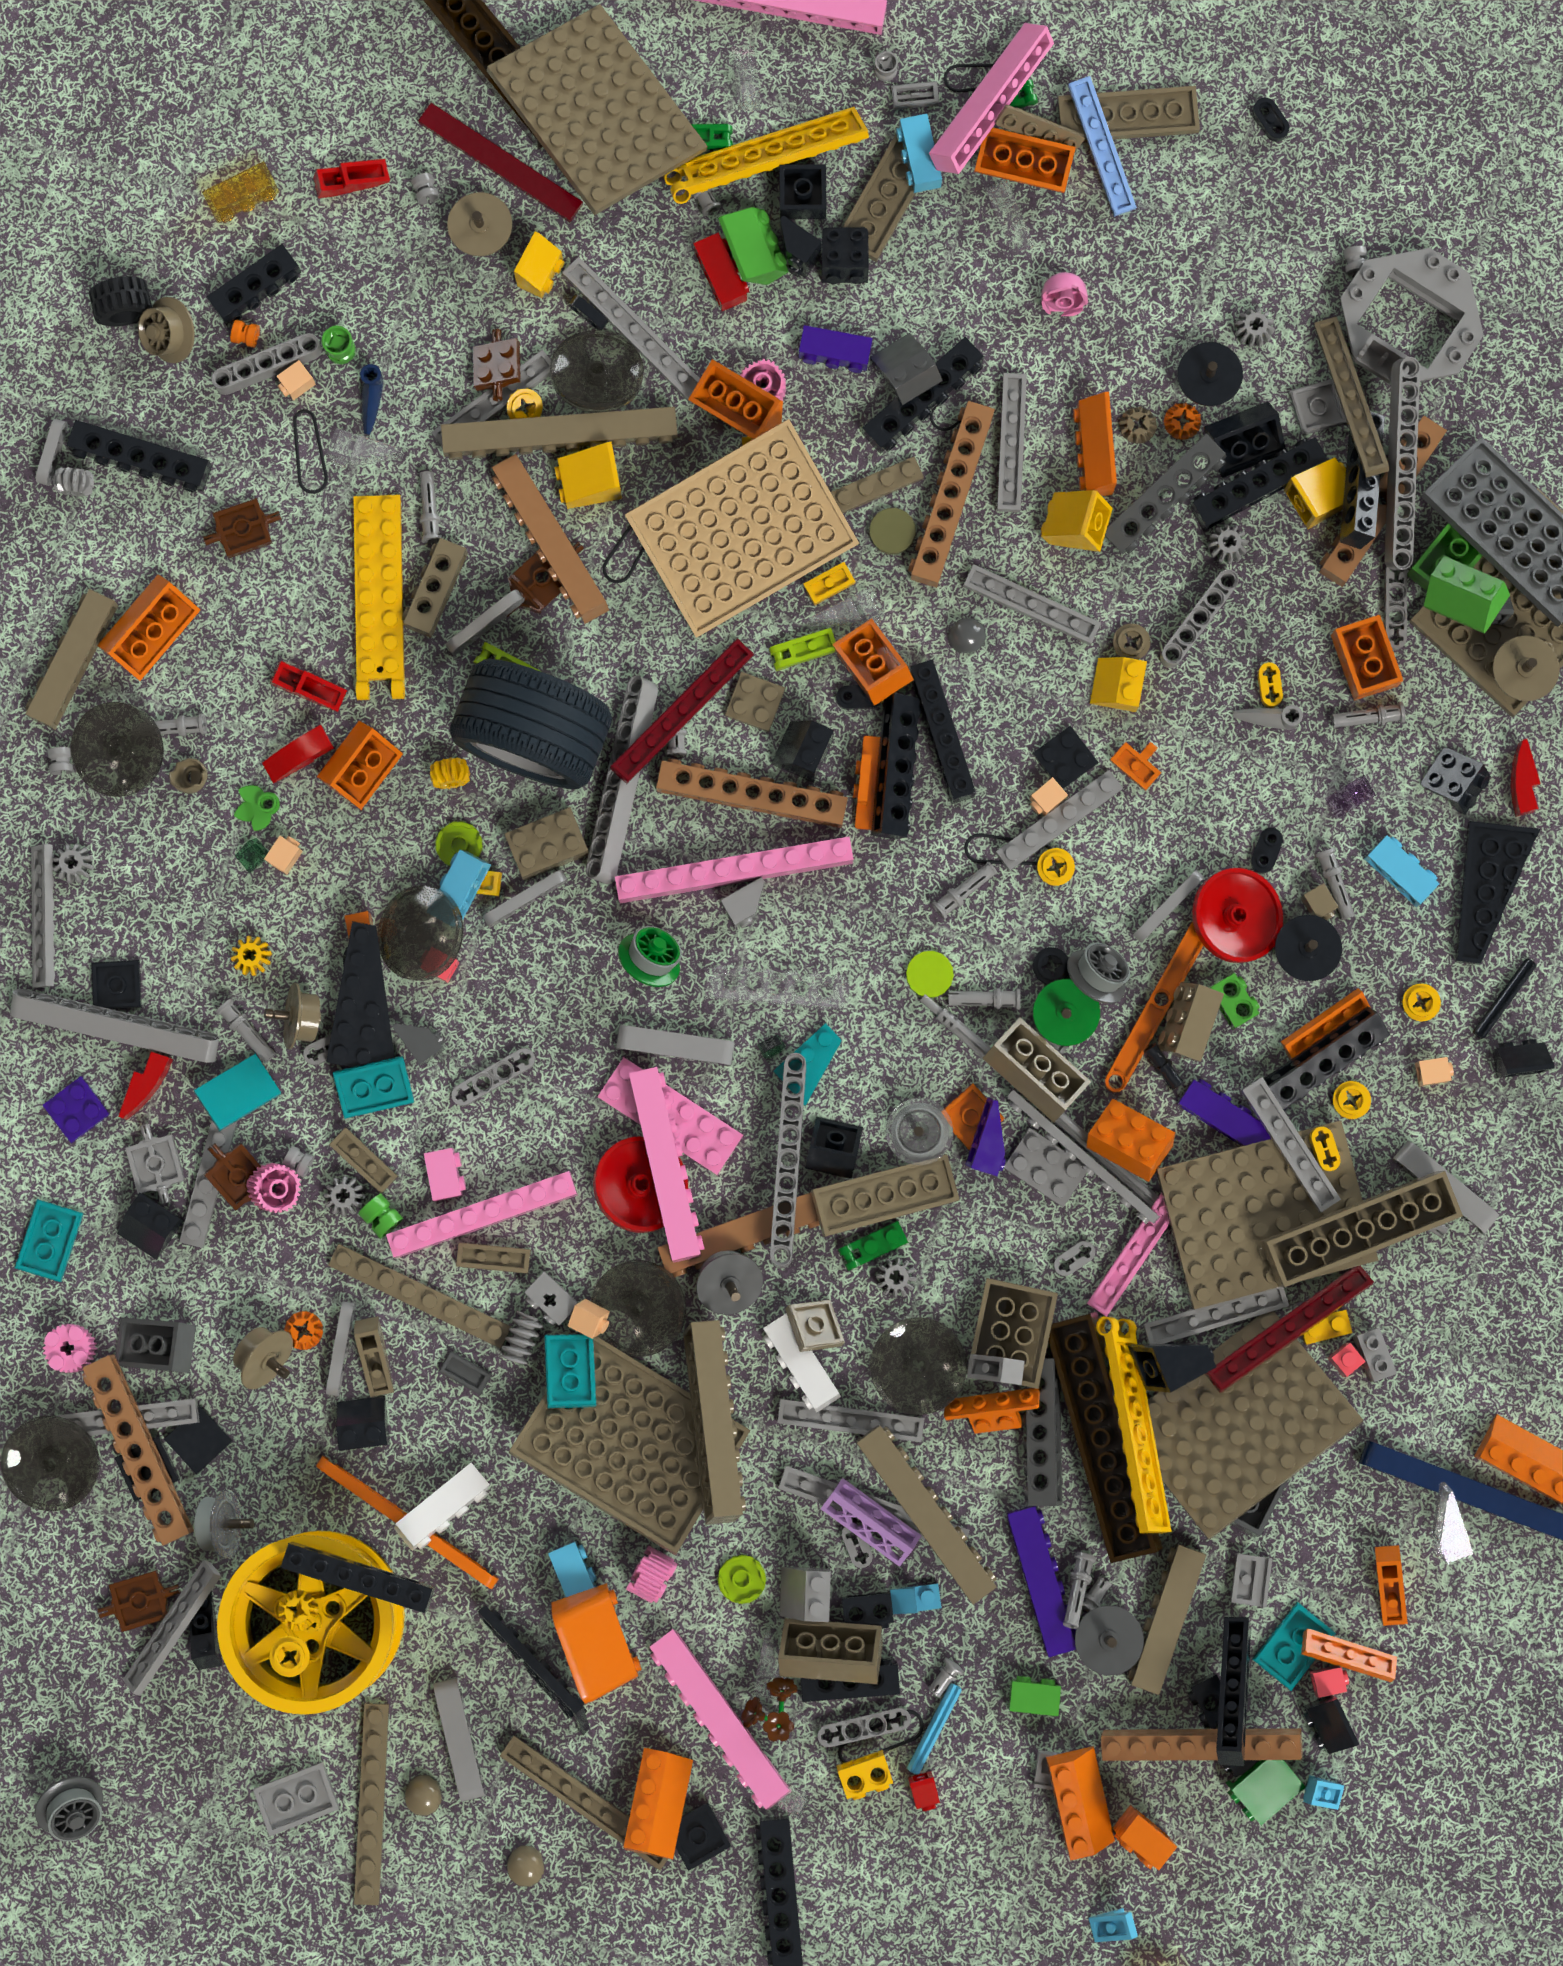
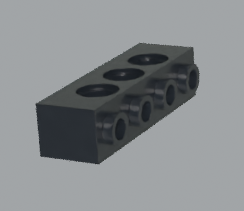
M281 244L206 298L225 325L233 324L235 320H240L242 314L247 310L252 311L258 308L264 298L275 296L280 291L281 286L286 283L291 284L295 282L301 270L284 245ZM273 270L280 271L279 274L275 277L269 276L270 272ZM253 284H261L259 289L250 290ZM234 297H242L239 303H231Z
M891 1658L881 1659L879 1669L881 1679L878 1684L855 1683L852 1686H847L843 1681H832L830 1687L823 1688L818 1684L819 1679L801 1678L802 1702L900 1694L897 1662L892 1663Z
M1213 1672L1188 1685L1190 1692L1187 1695L1193 1706L1198 1705L1202 1713L1198 1717L1204 1729L1208 1727L1209 1729H1216L1218 1722L1220 1680L1217 1674ZM1209 1697L1217 1699V1705L1212 1710H1208L1205 1707V1702ZM1244 1760V1766H1222L1227 1774L1231 1772L1236 1778L1247 1772L1259 1760Z

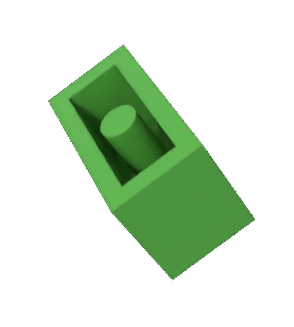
M1017 1675V1679H1011L1008 1710L1012 1712L1059 1716L1061 1686L1055 1684V1679L1041 1678V1682H1033L1029 1676Z

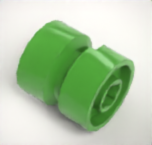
M337 325L328 328L324 332L322 345L330 361L335 364H346L351 361L355 356L356 347L350 332L343 326Z
M382 1193L374 1197L358 1212V1215L366 1224H372L371 1229L380 1239L389 1234L404 1219L396 1209L389 1208L390 1202Z

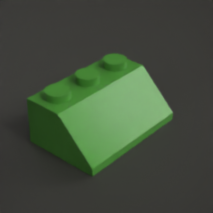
M750 207L718 218L743 281L768 285L789 272L786 266V258L779 249L778 238L769 224L770 218L764 209Z
M1447 523L1408 571L1407 576L1427 590L1431 574L1443 556L1473 568L1483 555Z
M1443 556L1431 574L1424 607L1485 634L1509 598L1510 593L1504 581Z

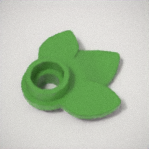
M250 785L240 788L238 791L245 802L238 807L234 816L241 821H252L254 831L265 829L270 824L271 816L280 808L279 798L274 793L263 792L258 786ZM271 800L272 806L270 808H265V801Z

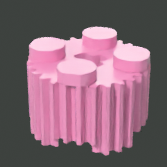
M765 359L762 361L758 360V363L753 362V365L749 364L748 368L745 367V370H742L740 376L758 387L765 383L766 387L762 389L783 401L786 392V379L784 378V373L782 374V370H779V366H775L774 361L771 363L769 359L767 361Z
M266 1163V1165H261V1168L257 1167V1171H253L254 1175H250V1178L247 1180L246 1187L248 1189L247 1192L250 1193L249 1198H252L251 1202H254L255 1206L265 1211L281 1213L282 1210L288 1211V1208L292 1209V1205H296L297 1196H300L298 1191L301 1189L298 1186L301 1185L299 1183L301 1179L297 1178L298 1174H295L294 1170L285 1165ZM274 1184H277V1186L275 1187L276 1192H272V1186Z
M63 1324L62 1326H57V1329H52L53 1332H49L46 1335L45 1342L43 1343L45 1344V1347H43L45 1352L43 1354L46 1355L47 1363L54 1370L65 1373L82 1371L83 1367L91 1364L90 1360H94L92 1356L96 1355L94 1351L97 1350L95 1347L97 1343L94 1342L95 1338L91 1337L92 1333H88L89 1330L84 1329L83 1326ZM68 1343L69 1345H74V1350L71 1351V1355L69 1352H66V1346H68Z
M648 1546L644 1552L648 1556H644L638 1563L630 1579L634 1583L630 1582L626 1590L650 1603L653 1601L657 1603L667 1587L664 1581L668 1582L678 1564L674 1562L673 1558Z

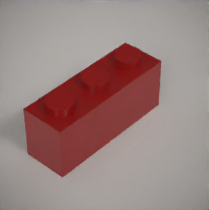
M718 232L693 243L694 252L721 311L746 302L747 293L750 291L747 283L741 280L738 275L739 270L735 260H731L728 252L731 250L726 238L722 239Z

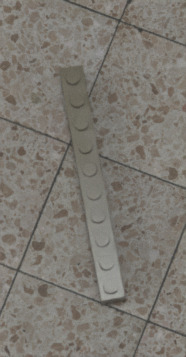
M675 407L443 424L441 425L444 457H449V460H460L466 455H472V458H484L486 454L496 453V456H508L510 452L517 451L521 455L532 454L533 450L552 453L556 452V448L576 451L582 446H589L591 448L606 442H612V447H624L626 443L633 442L638 446L650 444L649 441L659 440L660 444L672 443L673 439H677Z

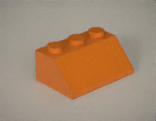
M358 721L318 774L317 778L362 810L403 753L372 727Z

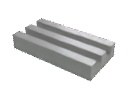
M937 81L891 86L894 110L939 105ZM933 88V92L897 95V92ZM934 97V99L898 102L899 100Z

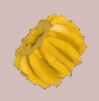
M450 757L449 759L436 761L430 766V778L435 788H457L464 786L470 781V770L465 759Z
M246 936V944L239 939L237 942L241 947L239 949L236 947L232 948V951L238 953V955L231 957L232 961L237 962L234 968L236 970L242 968V974L245 976L249 971L252 976H257L256 968L264 973L266 970L262 964H271V961L265 959V957L272 955L271 951L266 950L269 946L268 943L264 942L261 944L260 937H256L253 941L251 936ZM249 951L253 953L256 952V954H254L256 958L253 961L250 959L246 960V958L249 957L247 955Z

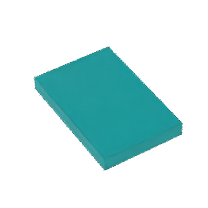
M255 1053L195 1089L194 1094L220 1132L280 1096L281 1091Z
M404 1056L333 1072L344 1119L415 1102Z
M37 1199L15 1269L62 1282L84 1213Z
M584 1334L545 1335L547 1409L596 1407L593 1339Z
M1298 1602L1295 1603L1252 1658L1253 1661L1290 1691H1292L1316 1660L1301 1654L1303 1632L1306 1629H1311L1333 1637L1336 1634Z

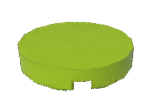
M463 821L449 823L439 831L435 840L436 852L439 858L450 867L452 857L459 850L467 851L478 858L483 850L479 831L471 824Z
M923 951L914 956L909 962L906 971L907 983L911 990L922 997L926 994L930 998H936L944 994L951 986L954 977L953 967L948 958L935 951Z
M733 1556L725 1561L719 1570V1589L724 1597L738 1604L751 1603L761 1595L765 1588V1570L760 1562L752 1556Z

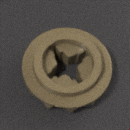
M1142 406L1131 407L1123 413L1120 419L1119 427L1121 434L1129 442L1136 444L1145 443L1156 432V417L1153 416L1150 410H1146ZM1144 418L1142 424L1144 428L1142 429L1139 427L1138 429H1135V431L1133 432L1135 425L1133 421L1135 420L1138 422L1140 419Z
M1131 623L1121 626L1115 632L1112 645L1116 654L1120 657L1138 660L1146 655L1151 642L1148 632L1142 626ZM1127 637L1130 639L1139 637L1135 643L1136 649L1132 646L1124 648L1127 643Z

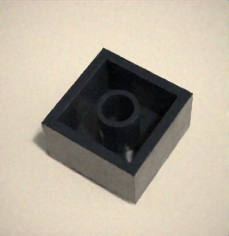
M826 164L780 165V219L782 216L788 219H826Z

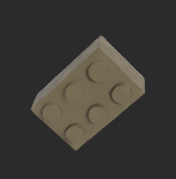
M571 807L505 833L524 881L589 855Z
M1181 982L1175 989L1173 1006L1166 1015L1167 1023L1158 1039L1159 1049L1182 1059L1201 1062L1224 993L1200 984Z

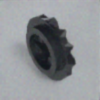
M1048 947L1039 951L1033 960V972L1036 978L1045 985L1060 979H1066L1069 975L1067 969L1068 956L1062 950L1054 947ZM1049 956L1053 964H1061V966L1054 969V976H1052L1049 969H1042V967L1048 965Z

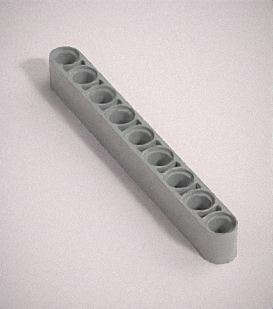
M1406 357L1395 361L1391 370L1389 471L1385 535V564L1390 570L1407 569L1413 562L1420 363L1414 357ZM1404 363L1409 366L1408 374H1405L1403 371ZM1403 387L1408 390L1407 398H1404L1402 395ZM1402 411H1405L1407 414L1406 422H1403L1401 419ZM1401 435L1406 437L1407 442L1405 446L1400 443ZM1401 458L1405 461L1406 464L1404 470H1402L1399 467V461ZM1400 482L1403 483L1405 487L1403 494H1401L1398 490V485ZM1399 506L1404 510L1402 518L1397 514ZM1398 530L1403 533L1401 542L1396 537ZM1398 553L1402 557V563L1400 565H1398L1395 560Z
M638 675L633 676L627 684L585 870L588 878L604 884H611L615 880V876H617L640 774L639 772L626 784L610 769V766L651 726L658 695L656 683Z
M13 990L10 1015L14 1018L206 1063L216 1061L219 1036L214 1033L31 990Z
M799 1053L789 1054L784 1062L770 1248L771 1262L777 1268L788 1267L792 1262L806 1080V1060ZM799 1060L802 1063V1067L798 1071L791 1070L789 1068L791 1061ZM793 1083L798 1084L801 1088L794 1095L787 1091V1087ZM794 1107L798 1109L799 1113L795 1118H788L785 1115L786 1110ZM787 1131H794L797 1134V1138L793 1142H787L783 1138L784 1134ZM785 1155H792L795 1158V1162L791 1166H785L781 1162L782 1158ZM783 1179H791L794 1183L793 1187L789 1190H783L780 1187V1182ZM787 1202L792 1206L788 1214H781L778 1211V1206L781 1203ZM785 1226L789 1228L790 1234L786 1238H779L776 1235L777 1229ZM780 1250L788 1254V1259L782 1263L774 1259L776 1252Z

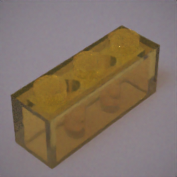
M264 161L202 191L217 223L221 221L224 223L229 222L235 217V214L241 211L249 212L255 208L256 204L262 201L269 202L276 197V194L280 193Z

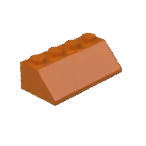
M992 128L981 143L974 172L1065 193L1076 147Z
M713 359L688 399L751 439L760 436L782 422V400Z
M1103 392L1079 400L1077 408L1073 409L1074 423H1078L1079 431H1075V443L1080 445L1081 454H1077V466L1082 468L1083 475L1079 477L1080 491L1094 490L1098 491L1101 496L1113 495L1117 478L1109 392Z
M158 574L97 646L141 681L200 612V609L172 583Z
M1496 1414L1474 1457L1563 1505V1450Z
M1094 1746L1046 1757L1070 1861L1093 1856L1115 1841Z
M644 1748L623 1846L625 1850L673 1860L693 1760L668 1752Z

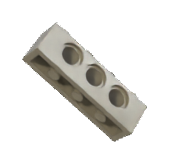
M442 538L439 539L438 544H433L430 551L431 560L428 565H424L420 575L422 581L419 586H415L412 592L411 599H413L410 607H406L402 616L403 623L407 629L432 638L468 555L465 547ZM441 562L449 563L448 568L444 571L437 569L438 564ZM432 583L440 585L439 589L435 592L428 591V587ZM428 604L431 608L427 613H420L419 608L421 605Z

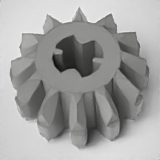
M1260 307L1256 309L1255 313L1251 308L1247 309L1246 314L1240 313V320L1235 323V327L1238 328L1235 333L1236 336H1243L1240 341L1241 344L1247 340L1250 341V348L1253 347L1254 342H1256L1258 347H1262L1263 341L1269 342L1271 339L1270 335L1275 331L1272 327L1274 319H1267L1268 311L1261 314ZM1253 324L1258 325V326H1257V330H1253V329H1252V328H1253V326H1252Z
M61 467L55 470L53 478L54 489L64 495L88 496L92 494V488H94V475L84 469Z
M1228 524L1224 525L1223 530L1217 527L1215 534H1211L1209 537L1212 542L1208 544V549L1214 550L1211 553L1212 557L1220 556L1218 559L1219 563H1222L1224 558H1226L1228 565L1232 564L1233 559L1239 562L1241 555H1245L1247 552L1244 546L1248 544V540L1242 539L1245 531L1237 533V525L1232 530H1230ZM1227 540L1232 542L1229 548L1225 547Z
M75 843L73 848L66 844L65 852L60 849L57 850V853L61 856L60 858H53V861L58 864L53 870L60 872L58 875L59 879L63 880L66 878L67 883L72 884L74 878L76 882L81 883V875L86 878L90 877L86 869H94V866L89 864L94 858L92 855H87L89 850L86 847L81 849L80 845ZM74 859L78 862L77 866L73 865L72 868L71 866H69V862H73Z
M347 1176L342 1177V1184L338 1178H334L335 1187L329 1184L326 1186L327 1189L332 1191L331 1194H324V1198L331 1199V1201L325 1204L326 1207L334 1206L332 1213L335 1215L341 1209L342 1217H346L347 1209L352 1215L356 1214L353 1206L363 1207L361 1203L357 1202V1199H365V1195L357 1194V1192L363 1189V1186L358 1185L354 1187L357 1183L355 1178L351 1179L349 1184ZM344 1190H347L346 1193L350 1194V1198L345 1199V1203H341L343 1200L339 1199V1194H343Z
M896 1257L895 1265L893 1266L891 1260L887 1259L888 1269L883 1265L879 1266V1269L885 1272V1274H876V1278L884 1279V1282H880L877 1286L878 1288L884 1285L887 1286L883 1292L884 1295H887L890 1289H892L893 1298H897V1290H900L901 1295L905 1297L906 1292L903 1287L912 1291L914 1287L908 1284V1281H917L916 1277H909L908 1275L913 1273L915 1268L913 1267L906 1271L905 1268L909 1264L908 1260L902 1266H899L900 1258ZM893 1271H899V1275L903 1276L902 1282L898 1281L899 1284L897 1285L889 1278L890 1274H894Z

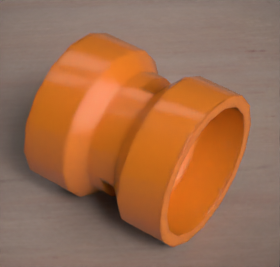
M235 320L231 329V342L236 344L242 342L248 347L255 348L260 334V326L253 323L247 325L244 321Z

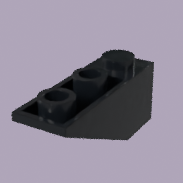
M211 1591L189 1623L191 1660L198 1670L222 1666V1655L217 1634V1618L213 1593Z

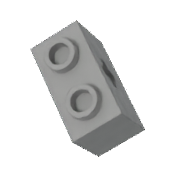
M545 1271L524 1292L528 1296L525 1300L534 1309H537L539 1306L545 1312L543 1317L552 1326L555 1323L561 1326L572 1314L574 1306L578 1304ZM555 1295L554 1301L557 1304L555 1306H546L547 1299L545 1296Z
M1373 1328L1352 1336L1358 1353L1366 1361L1363 1366L1369 1382H1376L1397 1374L1380 1328Z

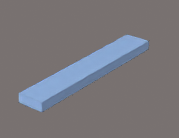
M1088 76L1069 83L1068 88L1114 217L1135 210L1137 207L1091 77Z

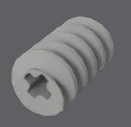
M517 1310L516 1313L521 1316V1319L512 1320L517 1325V1328H509V1331L514 1336L505 1337L510 1346H502L501 1349L506 1352V1355L499 1356L518 1364H528V1361L523 1356L532 1354L527 1346H535L536 1343L531 1337H539L540 1334L534 1329L542 1328L543 1325L537 1318Z

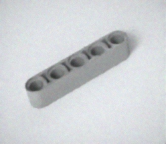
M306 333L214 371L211 380L220 394L228 395L276 376L298 360L305 364L317 359L321 355L322 347L314 334ZM310 343L316 344L314 349L310 351L305 350L306 345ZM287 352L294 353L290 359L283 358ZM265 361H272L270 367L262 368V364ZM243 370H251L248 376H240ZM221 379H229V382L226 385H219Z
M1226 569L1217 576L1165 645L1160 654V662L1164 667L1175 668L1179 665L1233 593L1239 582L1235 571ZM1221 579H1230L1232 586L1225 587L1221 583ZM1210 596L1217 598L1218 605L1209 604L1207 598ZM1201 615L1205 622L1198 624L1194 621L1193 616ZM1187 633L1191 641L1183 642L1179 635ZM1166 652H1174L1177 655V660H1168Z
M619 1025L616 1049L731 1066L735 1042Z
M1407 1140L1392 1160L1395 1163H1400L1403 1166L1402 1169L1414 1179L1436 1171H1445L1463 1217L1461 1218L1468 1224L1476 1226L1479 1233L1484 1235L1499 1217V1214L1411 1141Z
M458 1677L433 1683V1688L461 1802L486 1796V1790L482 1787L481 1780H483L480 1765L476 1762L475 1756H477L474 1740H471L470 1737L471 1727L468 1715H465L464 1698L462 1691H459L458 1684L460 1682Z

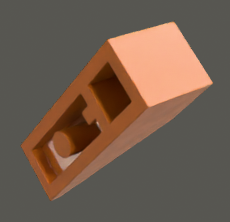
M1399 1545L1375 1547L1383 1626L1408 1624Z

